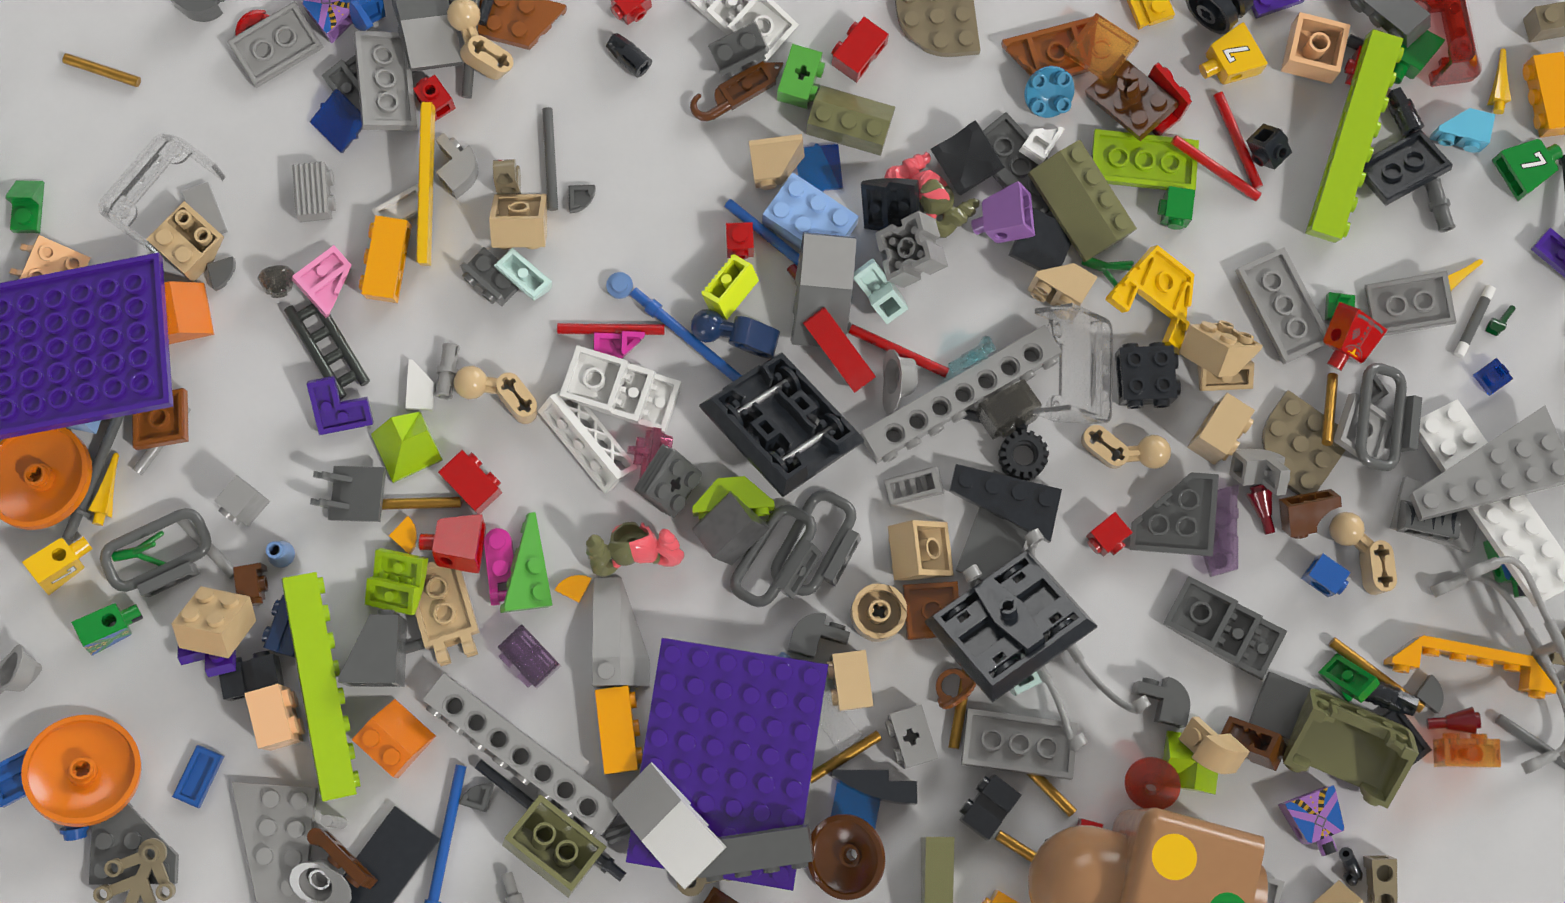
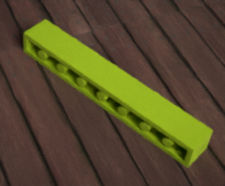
M1375 29L1365 36L1305 234L1336 243L1342 240L1343 237L1345 238L1349 232L1351 223L1347 221L1350 212H1354L1358 203V197H1355L1358 187H1362L1366 177L1363 169L1365 163L1370 161L1374 148L1370 146L1373 137H1377L1381 128V123L1378 120L1380 114L1385 112L1389 102L1386 94L1388 88L1393 86L1397 73L1393 71L1396 63H1399L1403 56L1404 48L1401 45L1404 38Z
M317 572L285 577L281 581L321 801L356 795V788L361 787L358 770L353 771L351 760L356 759L353 742L347 743L346 732L350 731L348 715H342L341 704H345L343 687L337 688L336 677L340 675L338 660H332L331 649L335 648L333 632L328 633L326 621H330L328 604L322 605L321 594L325 593L323 577H317Z

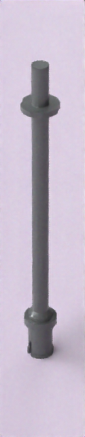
M124 416L111 418L92 463V478L88 492L79 507L71 514L63 533V538L73 541L82 517H91V514L85 510Z

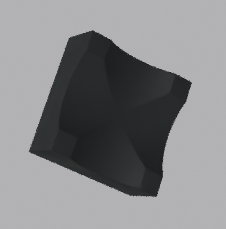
M976 120L952 137L930 149L960 196L1005 168Z

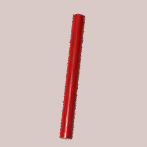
M1223 91L1213 95L1249 181L1252 187L1258 189L1263 186V183Z
M1178 135L1172 139L1171 144L1246 196L1255 202L1260 198L1262 194L1260 191Z
M557 323V334H621L622 331L645 332V335H665V324Z
M852 324L848 334L885 351L895 350L899 357L912 358L916 361V365L946 378L950 369Z

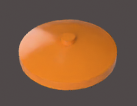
M64 427L6 438L0 442V519L16 528L38 530L48 528L63 521L79 507L91 483L92 461L86 445L75 433Z
M76 715L61 719L39 733L26 751L21 777L25 794L31 805L40 815L59 825L85 827L108 820L119 813L130 802L140 782L142 765L138 747L133 737L124 727L105 717Z

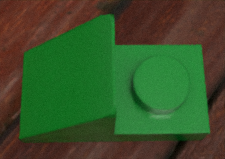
M16 180L7 192L5 198L12 204L10 230L13 233H40L44 181Z
M1337 653L1318 672L1347 702L1354 698L1362 703L1380 685L1377 677Z

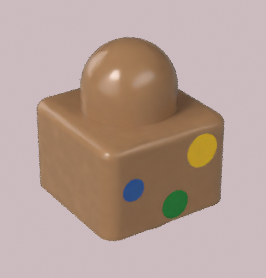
M1159 808L1124 810L1116 817L1112 830L1081 825L1063 829L1047 839L1036 852L1030 865L1028 874L1031 903H1267L1268 880L1266 870L1262 866L1265 839L1260 835Z

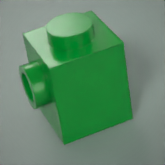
M1169 186L1164 193L1163 199H1160L1157 214L1161 215L1160 224L1167 225L1168 228L1174 230L1186 228L1192 221L1195 190Z

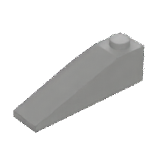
M621 577L594 578L592 686L594 688L621 686L650 687V659Z

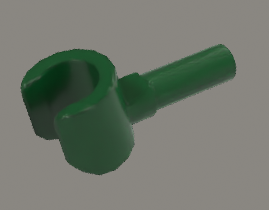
M1510 305L1500 320L1492 317L1485 331L1498 336L1506 329V322L1516 310L1515 306Z

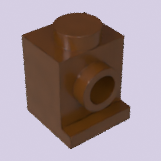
M260 562L233 567L236 594L250 596L252 606L263 604L265 592L268 591V581L266 575H262V572H268L267 566Z

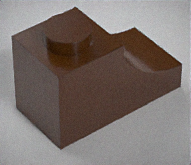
M1332 489L1279 499L1282 530L1295 539H1303L1308 537V534L1317 533V526L1321 519L1330 511L1342 507L1341 496Z
M1229 716L1221 734H1231L1250 751L1247 758L1252 763L1277 771L1287 747L1281 734Z

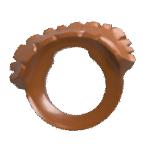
M951 668L945 670L940 674L936 682L939 707L947 710L957 706L971 695V692L976 687V683L961 669ZM950 674H957L962 680L963 690L956 697L947 695L942 690V682Z

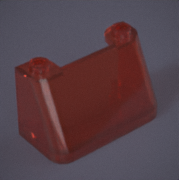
M1414 0L1416 3L1419 1L1425 3L1429 13L1441 12L1448 45L1449 57H1442L1438 61V69L1431 71L1428 75L1430 86L1467 83L1476 79L1482 71V62L1468 0Z

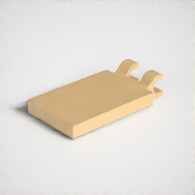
M435 561L428 563L424 588L415 615L425 649L434 648L437 662L442 667L452 663L447 650L448 647L462 643L463 651L467 658L478 655L472 635L478 634L480 631L462 571L439 567Z

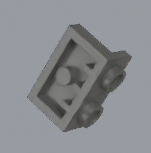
M756 21L708 45L720 69V76L728 74L729 77H732L743 71L741 66L750 62L754 66L766 59L765 55L769 52V48Z
M483 247L468 264L463 262L460 265L464 273L462 277L472 287L477 284L483 290L481 294L491 304L497 302L500 306H503L519 288L494 267L499 260Z

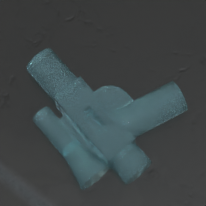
M983 336L977 347L948 363L950 371L954 373L978 361L988 359V355L996 350L992 339L989 336Z

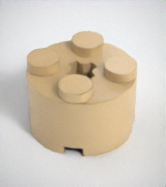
M871 584L864 587L856 595L850 609V618L854 629L860 636L872 642L886 641L894 637L903 627L907 617L905 598L895 587L885 584ZM873 607H876L878 610L881 608L885 610L882 615L883 619L872 615L874 612Z

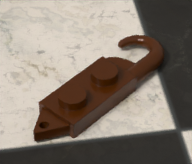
M762 61L718 85L714 93L717 106L707 112H702L697 108V102L701 98V94L698 93L690 102L691 113L701 121H711L729 110L736 109L775 86L776 79L784 63H764Z

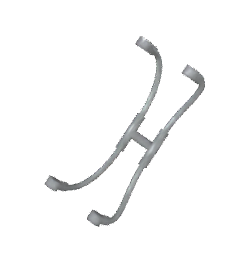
M1038 528L1025 535L1028 550L1034 557L1035 548L1044 539ZM977 564L963 571L966 582L971 588L977 585V578L982 575ZM1076 643L1067 649L1076 664H1079L1089 679L1118 706L1135 714H1141L1151 706L1146 695L1138 698L1131 705L1123 701L1092 672L1083 660L1085 657ZM1044 665L1037 670V673L1042 682L1047 685L1054 699L1070 749L1077 752L1089 742L1083 733L1074 737L1061 698L1051 680L1052 676Z
M1510 556L1493 557L1464 570L1466 573L1464 576L1458 575L1430 588L1436 598L1465 585L1468 581H1481L1499 592L1525 630L1524 634L1543 671L1557 688L1556 693L1565 717V693L1555 674L1557 671L1548 656L1558 651L1565 664V639L1554 619H1551L1532 575L1520 560ZM1504 563L1515 565L1527 581L1545 621L1543 624L1552 641L1542 645L1534 628H1531L1511 595L1499 583L1483 574L1499 568ZM1565 738L1560 747L1555 751L1550 750L1521 763L1525 773L1534 772L1556 761L1559 756H1561L1565 763Z

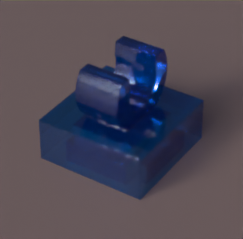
M1495 358L1473 374L1489 396L1513 380V377L1509 374L1510 371L1504 364H1501L1498 358Z

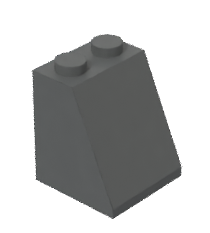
M378 610V615H369L339 675L338 682L349 687H405L407 620L402 618L399 613H395V610Z

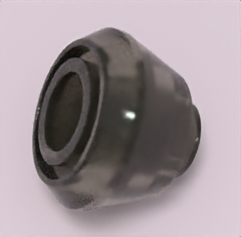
M271 266L261 270L257 279L266 294L271 295L272 298H282L287 296V292L292 290V276L295 272L288 266Z

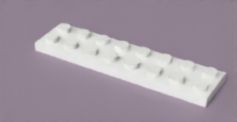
M1458 399L1420 419L1419 440L1442 473L1488 443ZM1525 495L1467 509L1499 557H1514L1526 566L1536 583L1543 602L1565 591V552ZM1504 563L1533 607H1537L1532 592L1521 571L1513 564Z

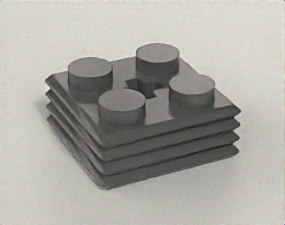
M662 444L634 490L662 513L675 518L678 512L684 508L686 499L693 488L698 486L702 472L678 451Z

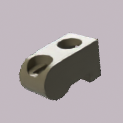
M493 160V179L497 194H521L520 166L516 165V160Z
M1389 855L1363 856L1368 885V903H1397V859Z

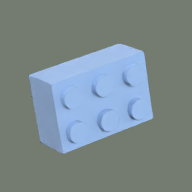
M792 173L764 211L762 224L800 249L803 232L850 236L857 226L859 216L795 173Z

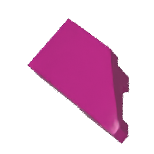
M622 331L621 334L594 333L593 350L623 359L644 339L645 332Z

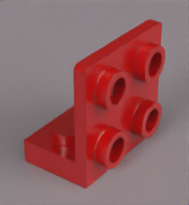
M1157 62L1152 67L1148 77L1175 98L1179 105L1178 108L1152 130L1154 135L1161 136L1182 119L1192 100L1190 99L1189 92L1175 82L1171 71L1166 67H1162Z

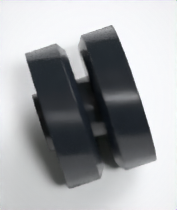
M1186 0L1187 7L1194 18L1205 28L1217 34L1228 33L1238 22V18H1242L1253 7L1254 0Z

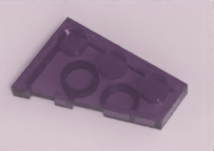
M1239 484L1218 490L1213 557L1203 556L1210 578L1238 569L1237 519L1239 518V508H1237V494H1239Z

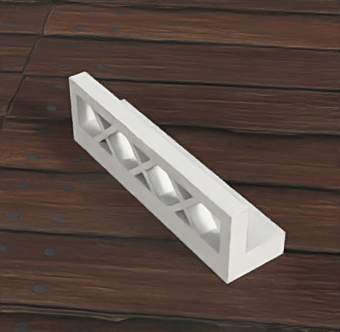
M561 391L551 395L538 410V413L604 494L611 491L621 479L637 470L638 467L588 407L572 402L574 408L567 406L562 397L559 396ZM580 418L587 420L591 428L585 427L580 422ZM597 439L603 440L607 444L608 449L601 447ZM614 459L620 461L626 469L620 471L614 463Z

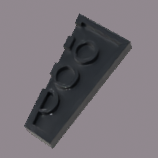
M959 464L955 465L949 492L994 513L995 516L1003 520L1005 519L1027 532L1038 528L1044 537L1043 540L1048 543L1051 542L1062 489Z

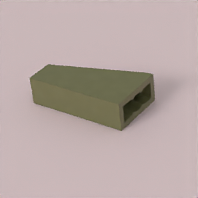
M921 837V903H953L954 837Z

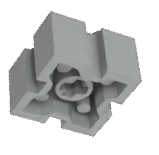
M920 211L902 219L901 227L892 224L875 233L879 252L887 255V259L882 261L887 281L903 288L921 280L920 275L922 272L931 275L948 267L943 247L935 243L940 238L936 219Z

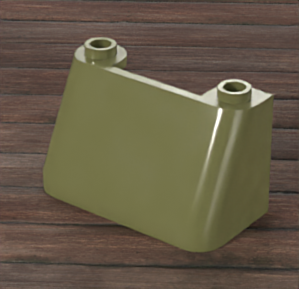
M1310 689L1282 759L1283 764L1293 772H1306L1311 766L1360 788L1363 799L1372 806L1380 805L1388 809L1419 752L1413 733L1403 725L1324 691Z

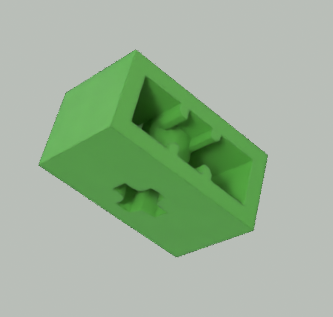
M792 44L777 91V101L807 109L809 101L814 102L818 86L814 84L817 77L822 78L825 63L821 62L822 52ZM801 74L805 75L803 80L798 79L801 77Z

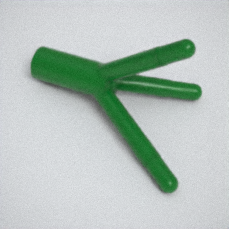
M1091 258L1086 262L1082 260L1081 265L1101 271L1115 287L1118 282L1107 269L1130 271L1133 268L1134 262H1105Z
M159 531L137 547L114 551L112 560L117 562L138 558L157 566L165 564L166 562L142 554L143 551L155 547V541L162 537L164 532Z

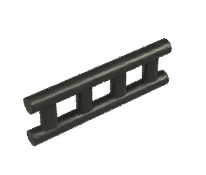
M311 301L310 305L298 312L293 305L284 309L285 314L324 378L335 376L329 365L343 357L350 367L351 371L339 378L335 376L340 400L347 395L343 387L355 380L359 382L360 386L370 382V379L331 315L325 318ZM317 313L324 326L310 334L303 321ZM330 335L338 348L323 356L316 343Z

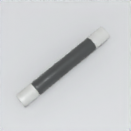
M1491 285L1485 286L1455 349V356L1464 358L1495 293V287Z

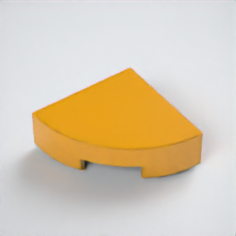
M407 516L389 537L408 554H411L416 547V526L411 518Z
M584 575L570 576L562 580L554 590L580 603L592 578Z

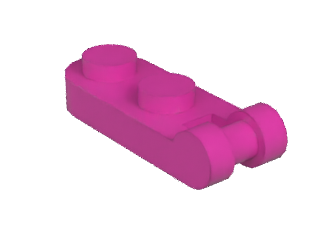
M495 528L490 530L484 538L489 594L492 606L500 605V602L505 601L507 590L499 591L498 584L507 583L508 578L511 576V565L514 558L511 536L506 530Z

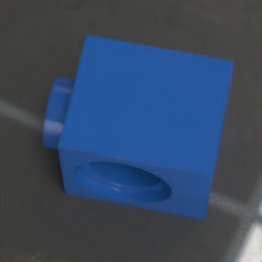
M1323 553L1314 558L1301 579L1326 597L1336 595V593L1340 595L1349 583L1346 579L1351 572Z

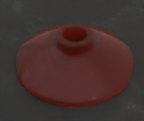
M1156 757L1141 758L1128 768L1125 775L1124 784L1129 798L1141 808L1166 809L1177 800L1180 794L1181 781L1179 774L1170 763ZM1152 784L1156 787V790L1150 791L1146 786Z

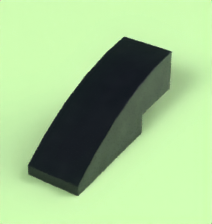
M889 770L831 771L833 779L861 795L894 804H917V781H889Z

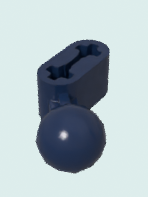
M711 309L699 311L691 320V331L693 336L699 341L709 343L716 341L720 337L729 338L728 343L736 348L763 358L771 359L774 357L780 331L771 326L744 316H736L734 323L723 321L722 316Z

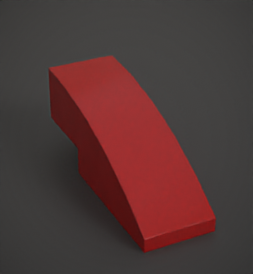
M825 307L803 322L854 393L876 377Z

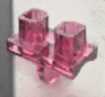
M653 427L652 430H647L645 438L637 437L636 446L627 447V453L634 455L633 464L641 465L639 478L642 477L662 444L672 448L673 437L661 433L662 428Z

